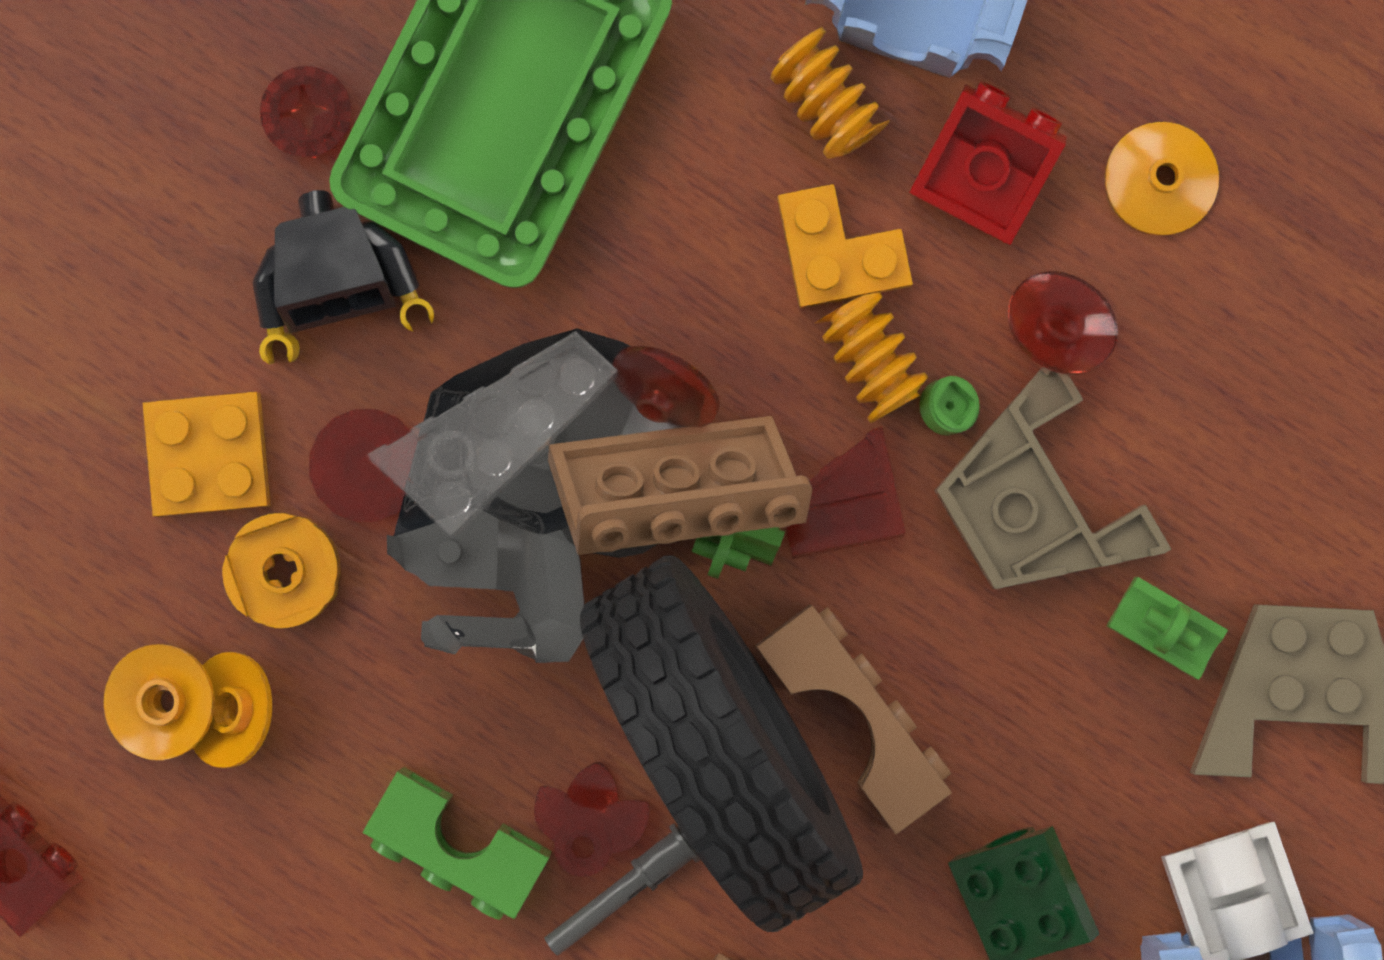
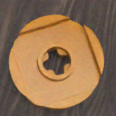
M274 513L258 517L240 529L234 537L236 539L230 545L228 555H225L222 576L230 601L246 617H250L257 623L265 624V626L289 628L305 624L319 616L337 595L338 582L341 575L338 551L330 536L311 519L287 513ZM278 554H282L285 561H294L297 566V572L291 575L292 583L287 587H283L280 580L270 581L267 576V570L275 566L273 557Z

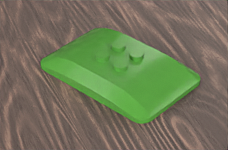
M417 0L332 168L329 181L333 196L344 207L350 210L356 209L358 215L501 286L512 289L527 286L540 274L574 209L669 17L672 0Z

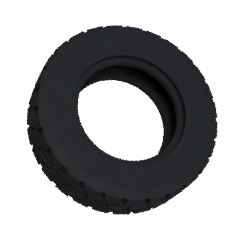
M663 556L653 562L649 568L647 566L642 568L636 576L632 574L616 584L615 587L604 591L603 595L597 596L584 604L580 613L583 639L594 670L619 724L675 822L711 875L740 911L763 931L778 932L789 926L792 921H798L806 913L817 910L829 903L830 900L859 885L863 879V869L857 848L836 800L813 755L753 654L725 613L693 572L675 556Z

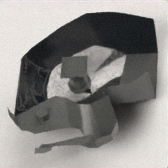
M578 328L521 344L453 376L432 391L393 536L387 535V555L395 559L405 571L417 575L428 586L513 591L520 611L514 618L436 615L429 621H422L421 640L425 645L424 647L454 655L462 646L511 648L524 656L535 659L536 663L570 661L583 640L580 626V613L584 606L581 558L577 554L548 463L549 445L696 426L705 394L653 357L624 342ZM657 544L618 549L612 552H596L593 554L621 558L643 554Z

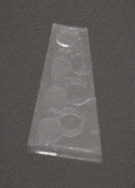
M575 331L512 368L510 374L486 388L480 387L463 397L461 403L435 418L431 416L411 428L412 432L388 446L386 444L367 454V456L380 471L453 540L618 377V370Z

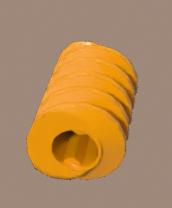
M821 27L800 39L782 54L770 78L776 85L791 82L783 96L788 103H797L805 100L798 109L797 117L802 122L818 119L811 128L810 135L814 140L831 137L823 153L828 159L847 155L858 149L880 133L890 121L874 125L869 121L879 105L877 102L862 106L857 104L856 101L866 87L863 83L845 87L843 82L853 68L850 64L834 69L831 67L830 63L840 50L836 45L819 50L817 44L827 32Z
M880 292L860 296L814 323L832 322L830 328L822 336L825 344L844 343L834 355L836 364L854 361L855 365L845 376L846 382L848 384L866 382L867 385L856 396L858 403L874 401L878 403L867 418L870 424L919 397L920 395L917 391L928 378L924 372L910 375L906 373V370L917 358L914 352L896 355L894 352L905 339L903 332L884 334L883 330L894 318L892 313L873 315L872 309L883 298Z

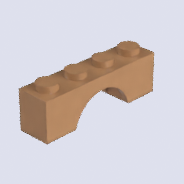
M809 604L755 646L791 694L816 689L832 691L848 698L861 710L870 731L871 751L867 766L857 783L897 835L952 793L943 781L952 773L931 746L921 752L909 733L916 729L917 726L897 700L887 706L874 687L881 683L882 679L862 653L855 659H852L842 646L840 640L848 634L827 607L818 613L813 605Z

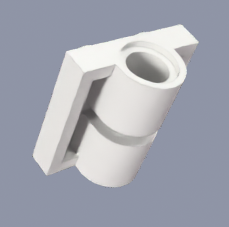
M1275 822L1261 824L1161 857L1191 946L1199 947L1203 960H1242L1276 950L1287 945L1289 941L1314 934Z

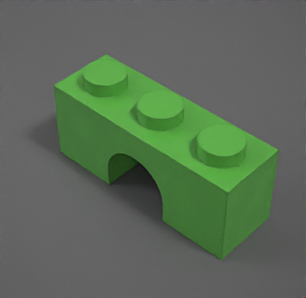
M406 767L398 770L362 832L374 839L370 845L371 848L392 861L400 863L403 857H406L423 867L420 875L443 890L451 891L455 885L474 896L471 905L494 919L501 920L504 914L515 919L552 851L504 823L498 829L491 843L484 849L476 852H463L455 849L446 841L441 828L443 812L453 794Z

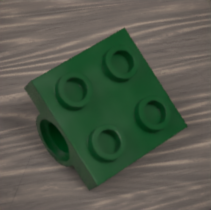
M1053 826L1035 831L1034 827L1013 831L987 843L982 848L957 855L948 862L990 960H1028L1090 943L1100 934Z

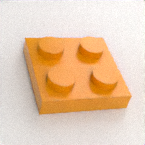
M247 392L143 402L153 517L271 506L261 393Z

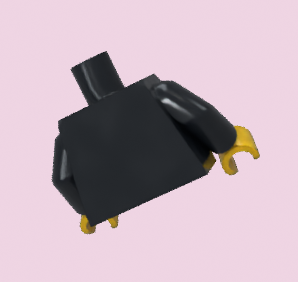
M314 190L300 196L298 204L301 218L282 222L275 228V245L266 250L252 283L260 327L266 328L268 334L260 345L259 353L262 360L269 365L274 364L272 345L275 340H280L286 345L288 350L287 357L291 363L297 359L300 351L299 343L291 333L396 307L394 297L400 296L403 303L400 310V319L406 329L413 331L406 319V311L413 304H421L427 309L431 324L434 319V311L429 302L419 298L416 289L419 287V282L401 243L375 222H361L356 209L350 210L346 207L334 209L332 195L324 190ZM284 325L287 327L289 333L284 332Z

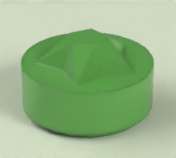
M947 376L928 384L920 397L921 416L925 424L937 434L949 436L966 431L973 426L978 418L980 409L978 395L973 386L961 377Z

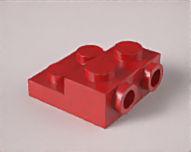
M980 81L977 89L965 84L909 193L1011 245L1066 145L1067 136L1058 132L1062 123L1053 116L1036 108H1031L1026 116L1007 106L1011 97L1003 90L983 81Z

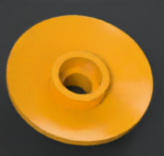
M1171 122L1148 123L1126 134L1112 150L1106 164L1104 177L1106 194L1115 213L1130 227L1146 234L1158 236L1177 234L1197 224L1212 207L1219 187L1218 165L1208 144L1191 129ZM1168 166L1174 171L1175 181L1172 185H1163L1158 181L1156 177L1158 167Z
M154 644L140 647L130 652L114 667L106 683L104 713L109 729L125 749L141 758L166 760L187 753L203 739L214 715V689L207 671L193 655L176 646ZM166 690L171 692L174 698V706L170 711H166L161 705V696Z
M224 652L213 656L203 664L214 689L215 708L207 733L193 750L201 760L213 767L233 768L250 760L262 746L271 723L272 693L265 672L254 659L242 653Z

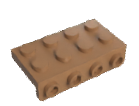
M772 416L549 445L548 463L578 555L612 552L618 549L659 543L669 544L681 540L716 535L725 536L737 532L772 527L782 528L806 523L812 487L806 476H796Z

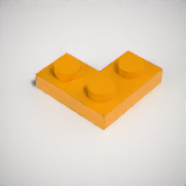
M834 184L778 195L777 199L800 309L858 298L866 294L907 288L913 285L902 229L845 240Z

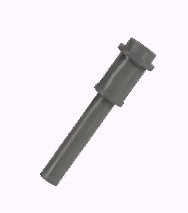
M675 823L671 824L669 828L672 832L641 856L631 861L634 867L631 871L544 937L550 949L557 956L646 887L654 891L658 888V885L692 859L696 863L701 860L679 826Z

